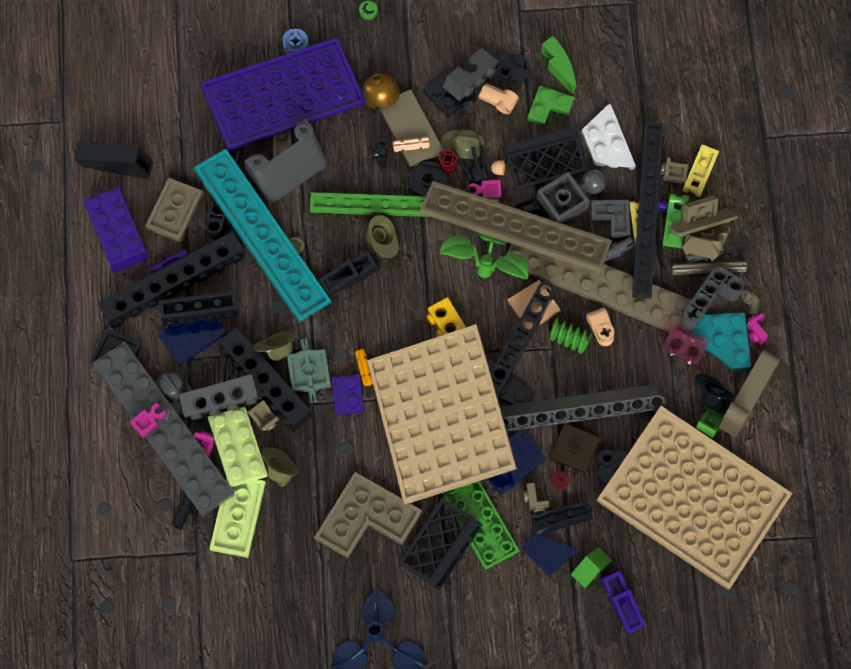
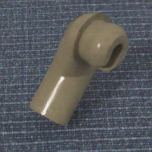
M744 290L741 298L750 307L749 316L759 315V298L751 291Z

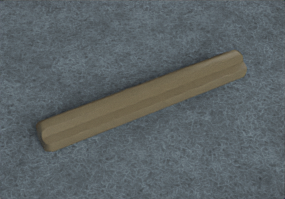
M746 261L673 264L672 274H710L716 267H722L731 273L746 272L747 263Z

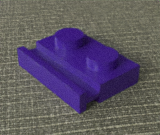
M360 374L332 377L336 416L364 413Z

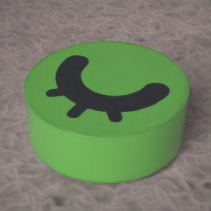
M364 1L359 7L360 16L365 20L374 19L378 13L377 5L372 1Z

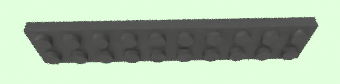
M125 341L93 362L94 367L132 419L143 410H146L147 413L151 412L152 406L156 403L160 406L156 410V414H160L163 411L166 412V416L163 419L155 421L158 426L147 434L145 438L202 517L235 495L234 491Z

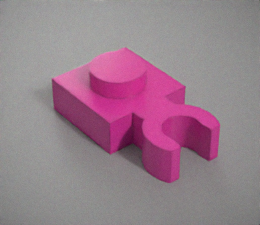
M500 180L482 181V186H478L475 183L469 184V189L476 190L475 193L471 194L482 196L486 199L501 200L502 198Z
M158 403L152 406L151 412L147 413L146 410H143L130 421V424L142 438L158 426L155 422L156 420H161L166 416L165 411L160 414L155 413L160 407Z

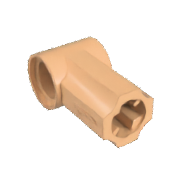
M487 83L482 87L479 99L496 106L500 112L508 115L512 112L519 99L516 93L510 90H500Z

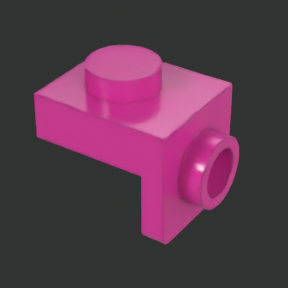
M764 313L760 315L755 314L747 320L748 324L746 326L749 338L759 346L763 345L768 338V335L759 325L764 320Z
M204 431L200 433L195 432L194 438L210 458L215 444L214 438L211 437L210 433Z

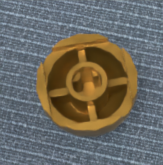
M379 73L372 75L363 85V98L366 105L372 109L380 106L381 109H386L394 105L399 99V86L396 80L388 74Z

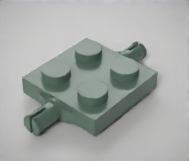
M302 339L300 340L302 351L287 356L291 386L295 393L308 392L309 403H313L312 396L314 397V403L318 402L316 391L331 388L325 349L309 350L308 339H305L306 346H304V340Z

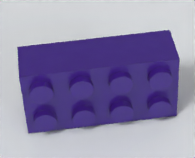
M119 186L83 200L113 273L148 260L146 250Z

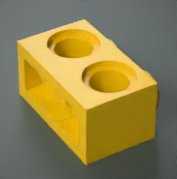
M448 297L428 308L427 320L431 326L435 325L438 330L436 331L438 337L448 334L446 332L448 327L454 328L455 331L466 328ZM444 312L446 315L444 317H438L436 316V313Z

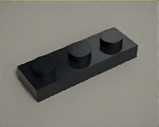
M587 500L530 515V520L535 534L540 535L591 521L593 517Z

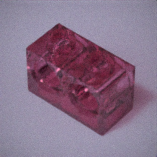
M674 324L663 349L671 356L684 358V361L688 364L698 365L710 340L693 332L686 331ZM672 339H679L681 341V345L675 346L672 343ZM694 346L699 350V353L693 354L689 348Z

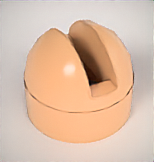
M504 160L492 163L491 169L495 175H505Z

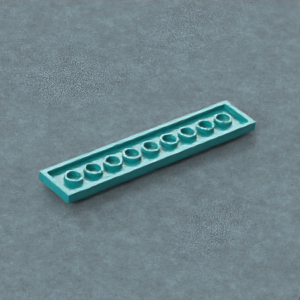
M227 149L195 166L194 171L298 322H302L331 304V300Z

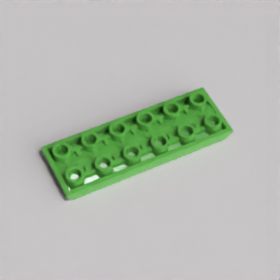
M480 481L441 493L443 498L483 524L470 546L484 570L520 552ZM464 516L456 517L460 527L465 526L469 520Z

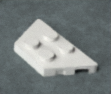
M609 104L582 129V136L594 165H607L613 168L620 166L634 170L636 165L613 108Z

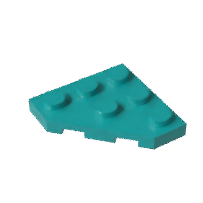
M745 313L704 315L697 327L692 331H688L691 339L700 343L707 352L722 361L728 369L747 370L751 368Z

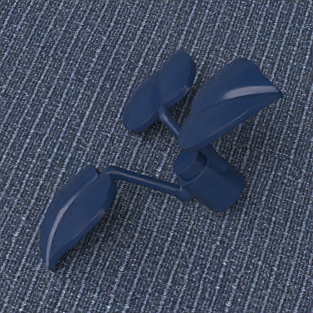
M376 589L368 596L361 611L363 621L368 624V636L365 638L366 641L363 648L361 649L360 645L354 641L342 643L335 652L331 667L333 669H364L368 659L363 652L366 651L369 641L380 642L381 640H384L396 653L392 658L395 669H423L427 665V660L423 650L416 643L403 641L400 643L399 648L396 649L384 635L381 624H387L392 620L395 609L390 599L379 589Z

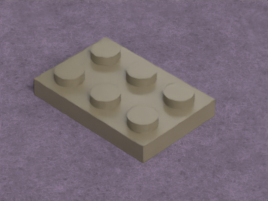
M168 178L145 228L181 242L201 200L203 191Z

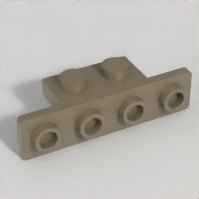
M710 196L684 204L682 222L668 225V230L678 237H683L693 232H700L706 228L729 223L738 219V215L727 208L717 211L718 198Z

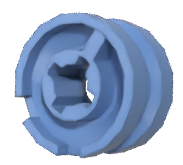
M290 29L284 34L283 47L285 53L288 54L309 47L308 37L301 29Z

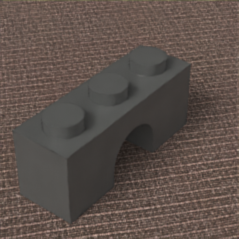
M481 48L468 61L466 69L471 73L457 67L446 77L443 88L459 101L465 96L469 97L474 88L482 86L486 78H491L496 73L497 69L495 68L498 61Z

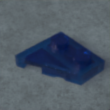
M535 535L522 547V550L548 577L552 576L577 553V550L573 547L540 535Z

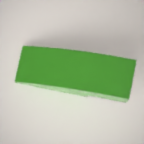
M552 36L542 44L541 53L549 60L548 70L571 94H574L576 81L572 65L560 43Z

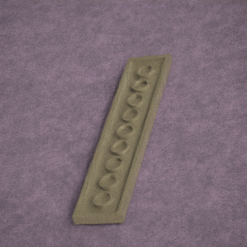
M432 181L420 213L598 273H601L612 240Z
M511 244L508 253L519 254L527 260L529 275L680 336L683 329L680 326V320L686 307L691 302L690 299L652 284L651 299L633 298L632 275L603 264L601 273Z

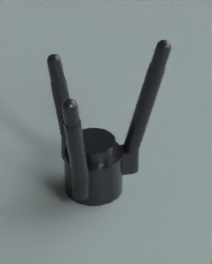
M483 145L480 146L482 167L479 165L475 148L471 147L476 166L471 168V173L457 152L452 149L456 153L457 161L467 175L469 182L473 181L475 184H480L482 181L488 180Z

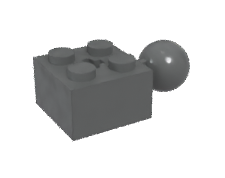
M590 170L584 174L582 183L578 185L570 173L567 172L539 189L536 200L552 221L566 224L588 210L590 201L585 194L587 192L591 194L601 192L606 185V179L600 171Z

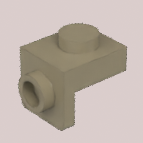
M667 157L666 163H662L660 174H664L663 181L685 185L688 165L670 162L671 158Z
M260 400L247 411L259 429L263 431L273 429L279 420L264 400Z
M535 483L527 484L526 490H523L524 502H528L529 511L540 513L549 509V501L537 502Z

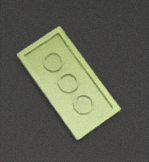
M245 406L208 416L209 425L229 486L234 487L267 477Z
M255 480L231 487L235 495L219 506L210 551L249 558L266 481Z

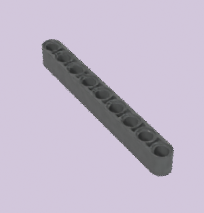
M647 385L500 406L506 430L513 431L658 410L660 406L664 407L666 401L660 386Z

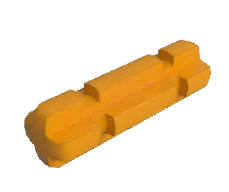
M357 350L355 355L358 360L357 363L363 385H373L365 350Z

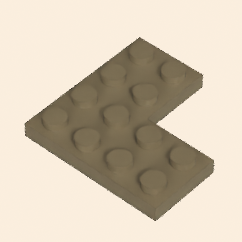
M355 472L314 539L347 559L352 554L368 526L403 545L421 516L422 510L410 503L405 504L402 498Z

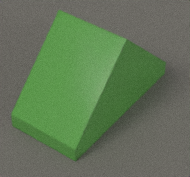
M708 407L698 422L696 429L713 440L725 415L715 412Z
M598 547L582 560L571 576L586 588L613 560Z

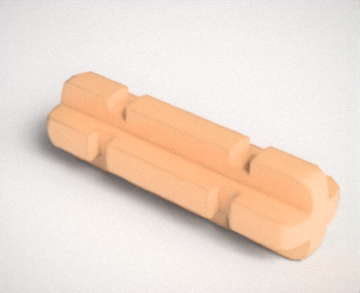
M428 137L404 139L402 142L401 140L393 141L395 152L402 151V149L406 151L419 149V147L429 148L430 146Z

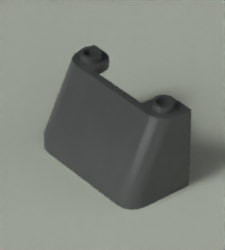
M306 119L300 122L294 129L298 142L275 158L268 161L263 155L255 154L244 161L249 181L267 202L278 201L317 174L326 165V157L312 126Z

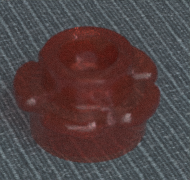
M558 471L552 475L551 481L556 489H566L571 478L565 471Z

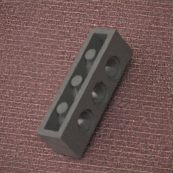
M250 374L179 394L184 417L198 420L203 418V414L215 415L221 413V409H237L239 404H255L257 399L262 398L257 375ZM242 388L243 395L237 398L236 391ZM223 393L225 399L222 403H219L218 396ZM205 398L206 406L201 408L200 401Z

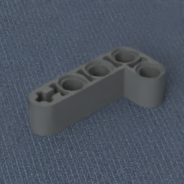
M722 267L714 268L686 307L680 320V326L686 331L694 330L718 295L730 301L738 300L745 287L744 281Z

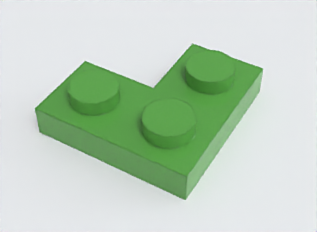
M539 86L527 120L545 126L551 110L568 116L575 97Z

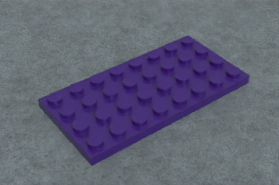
M337 37L200 83L202 92L228 151L295 129L305 119L312 123L365 105L363 94Z

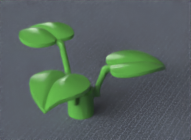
M478 233L483 240L491 241L487 255H483L480 259L478 258L475 245H471V240L465 236H452L441 247L440 255H449L459 259H469L474 255L475 266L478 267L477 274L480 277H490L492 271H495L497 266L498 269L505 273L528 279V262L519 254L507 253L505 257L499 256L494 263L491 257L493 244L495 242L503 245L507 243L505 241Z

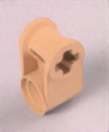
M602 307L587 313L588 324L593 330L597 342L602 346L611 345L614 340V328L606 309Z

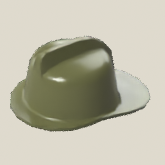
M451 130L445 133L440 141L443 150L454 149L460 158L473 159L471 147L475 148L477 157L481 155L480 146L483 145L485 148L482 137L472 130Z
M374 216L370 220L366 232L367 241L373 246L378 255L384 258H392L399 250L393 223L385 216Z
M291 331L276 333L268 339L256 343L253 346V350L266 352L272 360H281L292 352V341L295 339V334Z
M268 447L262 451L263 459L267 463V476L280 487H284L294 475L299 473V469L282 450Z

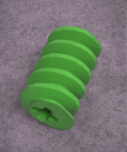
M557 317L550 331V340L553 342L558 338L557 343L560 345L564 342L566 348L572 344L571 350L573 351L579 347L578 353L582 354L590 342L592 333L587 336V330L580 333V327L573 330L572 323L566 327L565 320L559 324V318Z

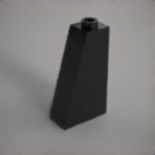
M78 142L77 149L74 151V160L81 167L149 179L153 166V161L139 146Z

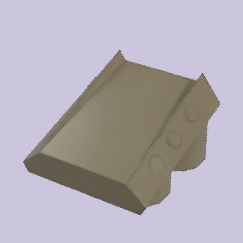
M716 225L713 228H706L700 232L685 235L682 249L686 255H698L711 258L713 261L719 255L731 229L727 226Z

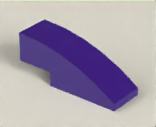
M616 569L599 577L626 633L630 634L645 627L644 620L621 571Z

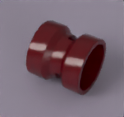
M444 150L439 155V165L446 174H451L457 169V155L452 150Z

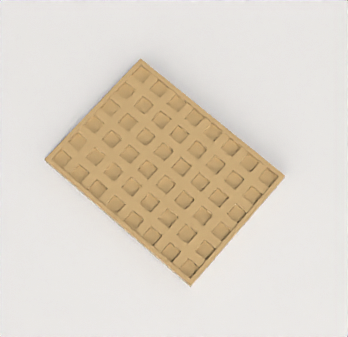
M472 325L367 360L402 499L405 504L517 469L477 325Z

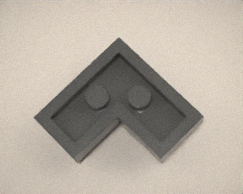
M591 200V221L610 220L611 238H628L630 236L629 200Z

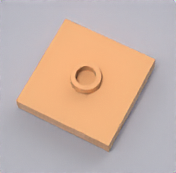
M540 280L507 300L519 319L541 283ZM546 289L540 292L543 296L550 295ZM552 300L540 324L560 312V308L554 300ZM535 305L531 310L538 313L542 308L539 305ZM531 322L523 323L526 329L533 327Z

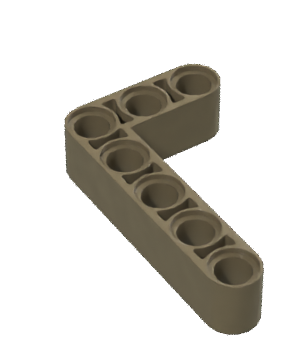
M766 350L762 351L737 397L729 406L719 429L737 437L780 361L779 357Z

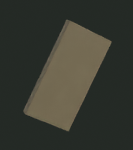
M410 89L399 94V99L394 105L386 109H381V106L378 108L395 140H401L402 142L404 139L429 138V148L419 147V149L406 151L402 149L401 152L411 169L422 162L439 156L444 150Z

